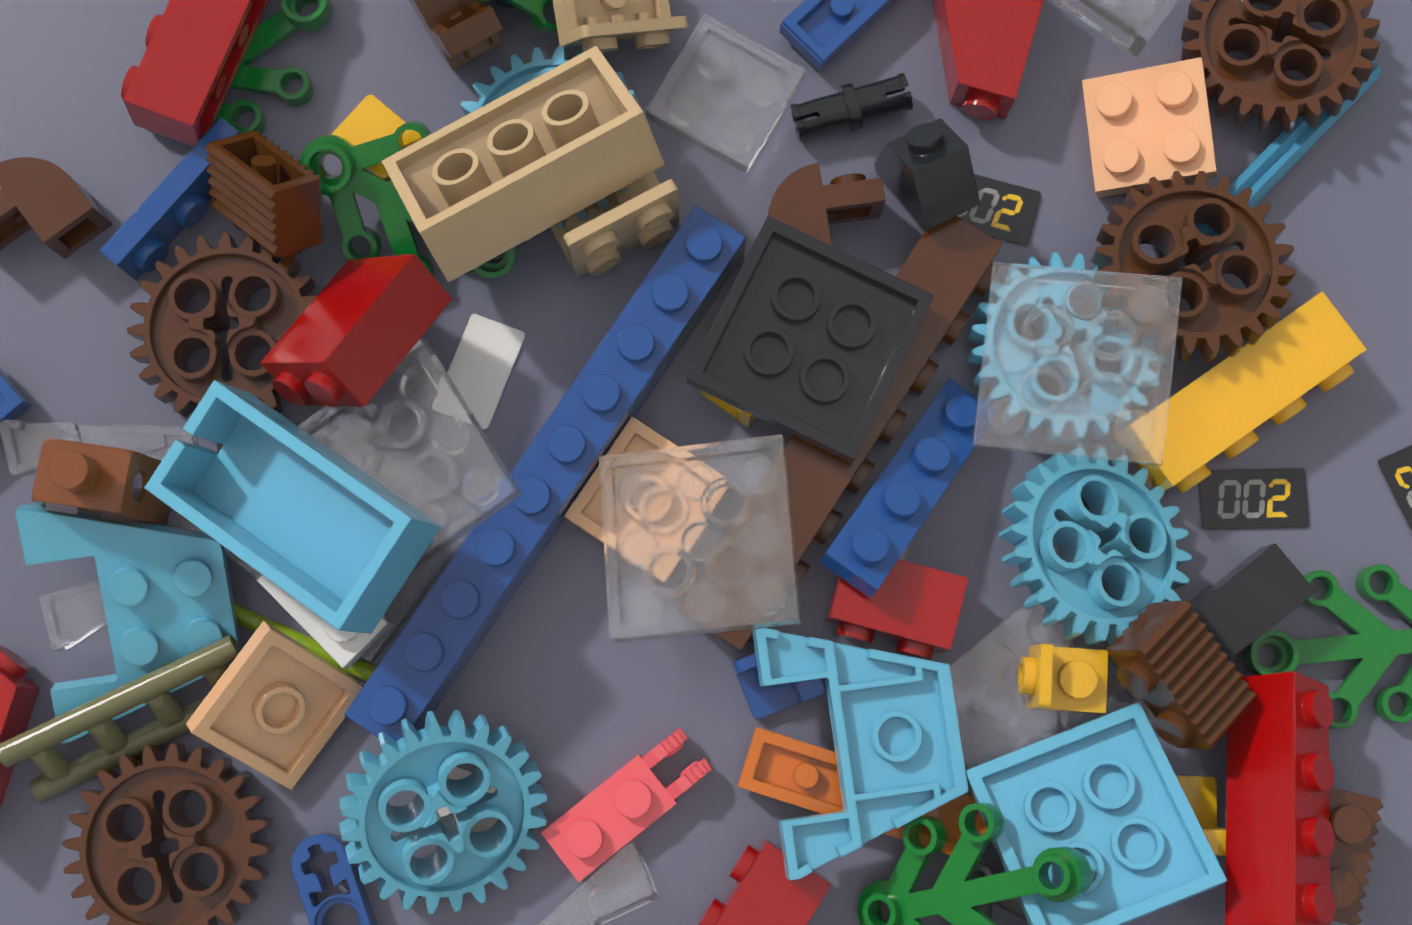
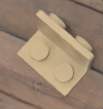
M653 171L638 181L625 186L626 190L624 192L616 191L607 196L606 199L609 207L606 209L598 206L596 203L587 207V220L582 221L574 214L566 218L563 228H558L557 224L550 227L576 278L587 272L591 276L601 275L622 261L621 254L640 244L644 249L652 248L673 235V227L680 224L679 190L673 179L660 184Z

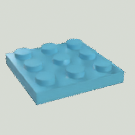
M1140 702L966 770L967 784L975 803L993 804L1000 810L1003 816L1004 826L1002 833L992 842L1006 872L1033 866L1034 860L1042 851L1055 847L1074 848L1080 851L1090 864L1092 873L1090 886L1086 893L1078 899L1052 902L1045 899L1040 893L1017 897L1029 925H1124L1227 882L1222 868ZM979 811L986 828H988L986 815ZM1053 862L1048 869V876L1050 882L1055 887H1059L1063 882L1064 875L1061 867Z

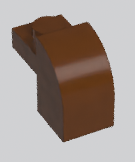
M409 0L440 54L453 71L504 43L498 33L503 27L493 8L486 3H477L470 0Z
M32 157L14 158L0 163V185L2 187L0 189V250L33 228L45 245L66 259L113 225L94 198L57 165Z
M819 163L810 164L790 174L779 185L772 197L768 216L832 246L829 225L880 217L886 201L882 178L866 180L865 175L853 173L832 179L830 185H822Z

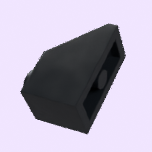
M941 118L931 123L918 125L907 134L886 143L874 164L876 174L882 178L883 182L926 230L980 205L968 145Z

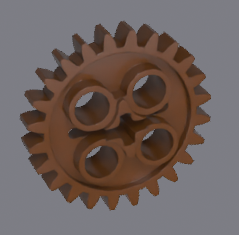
M1191 0L1187 16L1189 21L1184 22L1181 39L1186 41L1182 46L1181 61L1202 57L1208 99L1214 96L1219 98L1215 115L1218 117L1234 108L1239 111L1237 127L1241 128L1251 116L1259 117L1261 133L1268 131L1272 119H1280L1286 133H1292L1297 117L1302 116L1306 123L1313 128L1318 124L1321 108L1328 114L1336 117L1339 115L1343 105V98L1351 101L1357 98L1362 86L1360 82L1368 81L1374 64L1370 61L1375 60L1380 48V42L1373 39L1380 26V20L1367 18L1373 6V0ZM1267 3L1274 9L1262 11L1252 7L1251 4ZM1233 22L1237 23V24L1232 25V26L1229 25L1230 23H1233ZM1321 22L1327 25L1330 30H1315L1309 27L1307 23ZM1275 39H1281L1283 41L1282 43L1275 42ZM1236 50L1243 51L1249 54L1251 58L1242 61L1235 60L1228 56L1227 53ZM1326 55L1329 57L1326 60L1322 59ZM1290 70L1299 71L1308 79L1301 81L1291 80L1283 72Z
M1174 171L1166 189L1157 178L1151 177L1144 189V195L1140 191L1131 188L1123 201L1124 206L1114 204L1107 217L1110 224H1102L1096 240L1102 246L1096 247L1091 263L1104 268L1097 271L1092 283L1095 287L1110 288L1104 295L1100 306L1102 309L1120 308L1121 312L1113 325L1116 329L1131 323L1138 328L1132 341L1134 345L1137 346L1142 343L1148 336L1156 339L1155 356L1160 357L1169 345L1177 346L1178 357L1181 363H1186L1194 348H1199L1206 363L1213 361L1219 352L1220 345L1229 356L1233 357L1242 348L1243 340L1254 345L1265 333L1263 327L1271 329L1281 316L1277 308H1283L1292 295L1283 286L1289 284L1296 275V270L1282 265V263L1287 261L1294 248L1287 244H1275V241L1286 226L1284 223L1265 224L1263 219L1272 207L1269 203L1254 209L1247 205L1252 193L1251 188L1247 187L1236 197L1229 194V177L1224 176L1217 187L1212 188L1207 185L1204 171L1198 172L1192 185H1186L1180 172ZM1194 223H1205L1211 226L1216 231L1217 236L1204 235L1199 232ZM1150 244L1157 247L1162 252L1164 258L1157 259L1147 256L1140 249L1139 245ZM1233 245H1236L1240 248V250L1237 249L1227 251L1225 253H1220L1222 249H1225ZM1184 261L1186 267H1183L1180 269V271H1177L1181 263ZM1205 261H1208L1203 270L1201 271L1199 265H1202ZM1227 273L1237 276L1244 283L1245 289L1231 287L1225 282L1222 274ZM1164 280L1153 287H1147L1144 282ZM1166 296H1180L1190 305L1191 311L1185 312L1173 308L1167 301Z
M222 232L219 246L215 249L203 236L197 237V254L192 256L179 245L176 246L174 249L179 264L171 268L167 264L157 261L155 266L163 277L161 281L157 284L142 280L139 284L151 295L149 302L131 303L130 306L133 311L144 318V323L127 328L129 335L144 342L143 345L130 352V357L137 362L149 364L140 373V379L148 385L160 383L154 396L165 404L176 399L174 411L185 418L196 409L214 380L249 392L278 413H282L283 408L279 398L280 394L274 389L272 384L275 379L264 367L254 371L248 370L247 359L251 351L259 346H270V349L275 346L317 297L306 296L315 288V281L309 274L297 276L301 269V264L293 256L287 257L280 262L281 257L270 255L265 248L260 252L259 242L249 234L242 241L240 248L237 247L235 240L228 232ZM227 279H233L230 285L228 302L224 294V283ZM262 288L270 289V300L266 306L257 311L247 310L248 298L254 291ZM200 291H210V299L207 306L200 312L188 313V303L192 296ZM230 317L239 324L238 328L228 330L230 327ZM228 330L227 342L219 336L220 331ZM209 348L210 358L205 368L199 372L189 373L187 365L192 353L198 349ZM230 358V363L233 366V378L230 381H225L224 377L228 371Z
M170 743L165 758L158 745L144 746L143 764L132 754L119 756L122 775L112 769L99 770L97 774L104 790L85 789L80 792L82 799L91 808L89 812L69 814L68 820L82 828L80 837L64 840L62 845L68 849L79 851L80 860L64 867V873L82 874L85 881L71 893L72 898L91 895L95 900L88 909L85 918L91 920L107 914L110 916L107 925H218L217 918L228 925L237 923L241 916L234 902L237 901L243 904L256 902L258 896L247 883L249 880L265 879L270 873L264 867L255 863L256 856L274 851V845L258 841L257 832L273 825L272 819H254L252 812L265 800L264 795L245 797L242 793L248 785L251 776L247 773L229 779L227 775L232 764V759L229 757H221L209 767L210 748L196 747L187 761L184 743ZM160 790L165 794L163 809L156 801V793ZM193 790L198 792L206 803L205 816L198 825L191 823L183 812L184 800ZM130 805L135 806L144 818V827L136 839L130 837L122 826V817ZM168 838H177L179 850L162 854L160 842ZM201 853L210 855L218 866V876L211 887L203 885L194 873L195 862ZM140 868L148 870L155 880V891L149 901L141 899L133 887L134 876ZM176 884L183 892V899L180 902L176 901L173 895Z

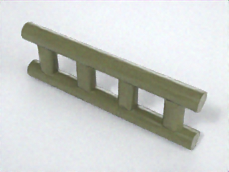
M231 634L0 743V761L5 767H10L29 758L43 773V775L30 781V788L36 800L42 803L98 776L97 772L101 769H113L119 766V756L123 754H132L138 757L143 754L144 746H161L190 732L186 723L205 698L182 708L170 693V690L202 675L213 688L228 668L227 663L233 661L239 654L240 648ZM146 703L159 720L125 735L112 718ZM87 730L101 747L68 762L54 746Z

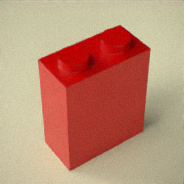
M415 254L347 260L263 358L260 364L275 379L272 382L274 389L285 400L296 406L365 407L450 303L452 297Z

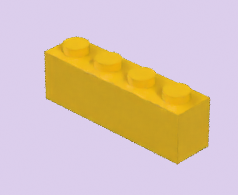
M1322 291L1277 322L1271 329H1267L1256 344H1246L1235 356H1229L1116 435L1115 438L1139 470L1144 467L1148 470L1147 482L1152 488L1161 486L1165 491L1176 486L1182 494L1212 473L1206 466V463L1218 454L1224 452L1230 460L1256 443L1260 438L1254 432V429L1269 418L1278 426L1304 409L1307 404L1301 396L1317 384L1325 393L1352 375L1355 371L1349 362L1367 349Z

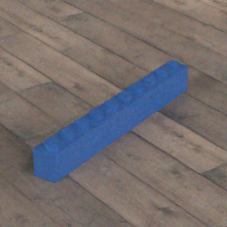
M697 205L694 206L344 714L376 737H378L379 733L383 732L395 741L403 737L401 720L405 718L412 723L416 731L423 729L427 711H433L434 713L564 522V515L630 418L632 416L635 418L744 258L745 236Z

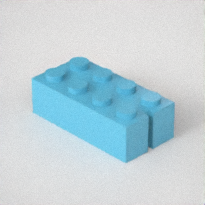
M214 380L183 429L193 436L223 444L219 453L208 448L175 440L144 488L338 631L372 634L441 526L253 394Z

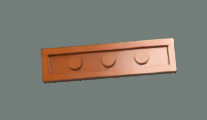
M755 727L737 787L820 814L843 810L834 751ZM963 794L920 816L935 817L945 826L947 841L945 847L940 851L941 853L951 855L962 834L958 823L959 815L964 807L975 803L973 796ZM978 812L974 819V825L976 830L983 835L987 828L980 812ZM905 825L893 828L883 834L903 840ZM923 825L919 831V840L924 847H927L931 841V833L928 827Z

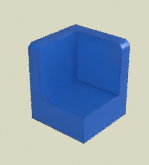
M755 653L732 663L752 716L755 719L764 718L827 693L821 679L760 687Z

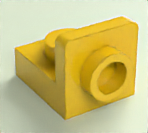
M1053 644L1029 646V656H1022L1020 658L1017 676L1019 694L1027 695L1026 708L1106 713L1107 650L1054 647Z

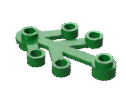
M281 0L282 10L258 25L230 88L279 95L284 103L292 107H300L307 104L313 96L314 87L303 69L290 66L282 70L248 66L247 64L298 29L313 31L325 25L332 11L330 0ZM308 3L318 5V9L313 14L308 16L300 15V10L304 5ZM295 79L303 81V87L299 92L295 94L285 92L286 85L290 81ZM246 99L238 100L232 105L222 104L214 122L215 124L222 117L238 130L240 134L249 131H260L262 134L266 128V118L256 103ZM247 112L255 113V120L250 126L239 127L237 125L238 119L242 114Z
M409 121L398 127L393 134L355 146L345 138L337 135H324L311 141L302 152L300 164L307 165V169L314 170L316 175H321V194L329 196L344 237L342 251L345 258L351 260L377 257L382 247L381 239L377 232L364 226L355 196L356 193L376 204L394 256L415 254L434 276L435 270L432 262L427 257L420 255L409 221L414 222L392 180L386 181L365 169L381 163L382 160L406 148L402 140L405 130H415L423 139L431 134L428 127L418 121ZM327 154L335 155L340 159L342 163L340 175H331L324 169L323 159ZM355 236H363L369 240L371 244L370 255L363 256L355 252L352 246ZM517 246L506 251L503 258L499 260L491 259L474 269V271L485 278H498L505 275L517 259Z
M1382 564L1362 569L1355 580L1358 594L1369 602L1385 601L1412 624V591L1399 582L1396 572L1389 566ZM1318 570L1306 573L1303 576L1309 584L1314 578L1321 580L1325 585L1326 594L1322 600L1311 596L1303 604L1310 608L1323 607L1356 634L1294 640L1286 632L1268 630L1244 648L1243 659L1246 667L1253 675L1295 671L1297 665L1360 659L1335 692H1329L1331 700L1337 699L1344 707L1342 719L1338 722L1333 720L1329 729H1345L1354 724L1358 716V706L1395 657L1401 654L1412 653V629L1392 630L1340 589L1337 579L1331 573ZM1373 573H1378L1385 581V589L1381 594L1375 593L1370 587L1369 579ZM1264 644L1272 647L1275 652V661L1270 667L1264 666L1258 658V651ZM1412 665L1398 686L1382 688L1376 694L1374 709L1382 720L1389 723H1405L1412 720ZM1394 693L1398 694L1404 702V709L1398 716L1394 715L1388 706L1390 696Z
M972 803L964 807L959 815L958 823L962 834L933 888L913 892L930 856L939 853L945 847L947 832L939 819L931 816L918 817L907 823L904 827L903 842L906 848L889 880L874 881L863 890L858 901L857 914L860 925H925L918 918L937 914L952 925H998L975 908V906L1040 893L1045 899L1052 902L1075 900L1083 896L1088 890L1092 873L1088 860L1080 851L1071 847H1055L1042 851L1036 857L1031 867L969 880L988 843L1000 836L1004 826L1003 816L996 806L990 803ZM979 811H982L988 820V828L983 835L976 830L974 825L975 816ZM923 825L927 826L931 833V841L927 847H924L919 840V831ZM1053 862L1061 867L1064 875L1063 882L1059 887H1055L1050 882L1048 876V869ZM882 901L888 905L890 910V918L887 923L881 917L880 906Z

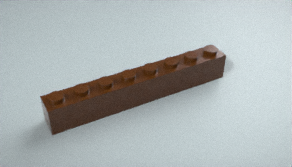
M955 216L925 230L896 277L935 296L853 464L792 434L680 606L679 614L739 653L747 641L754 645L752 630L771 628L777 616L769 612L768 608L780 590L789 596L793 594L810 567L809 564L801 560L804 552L813 539L822 545L825 544L843 514L833 509L845 489L855 495L857 494L875 466L874 463L866 459L869 451L877 439L887 445L890 443L908 415L898 409L909 389L918 395L922 393L939 364L929 359L941 340L952 346L971 317L961 310L973 291L983 298L1002 267L992 261L1002 246L1001 242L959 216Z

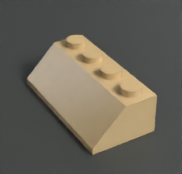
M597 46L382 160L418 232L448 283L665 165L643 110Z

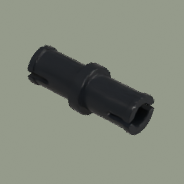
M900 73L895 77L854 88L852 83L839 86L840 92L799 104H790L793 123L817 117L796 124L795 130L799 141L849 126L850 131L862 129L863 122L904 110H913L910 91L886 97L905 91V87L909 86L905 74Z

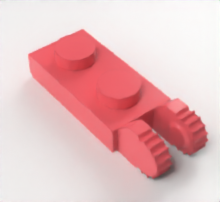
M681 727L645 756L641 757L638 754L541 832L578 883L677 804L675 799L713 769L705 758L700 761H694L680 772L678 779L666 788L654 774L651 768L664 757H671L684 746V741L689 738Z

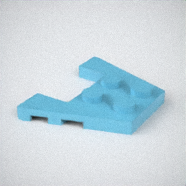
M35 504L20 505L15 510L26 566L93 556L96 562L116 674L55 683L50 691L55 717L230 634L235 638L240 651L242 650L225 547L205 532L141 522L140 525L102 519V515L84 512L70 514L46 510L45 506ZM202 675V676H200V677H198V678H195V679H193V680H191V681H189V682H187V683H185V684H183V685H181V686H179V687H176V688L170 690V693H172V692H174V691H176V690H178V689H180V688H182V687H184V686H186V685H188V684H190V683H192V682H194V681H196V680H198V679H200V678H203L204 676ZM146 703L113 717V721L145 706ZM86 730L61 743L71 742L77 738H80L88 734L89 732Z
M768 628L752 630L760 687L821 678L825 680L843 810L778 820L785 874L788 880L800 879L812 873V870L839 856L843 857L877 836L893 828H899L969 791L949 664L874 649H864L814 637H803Z

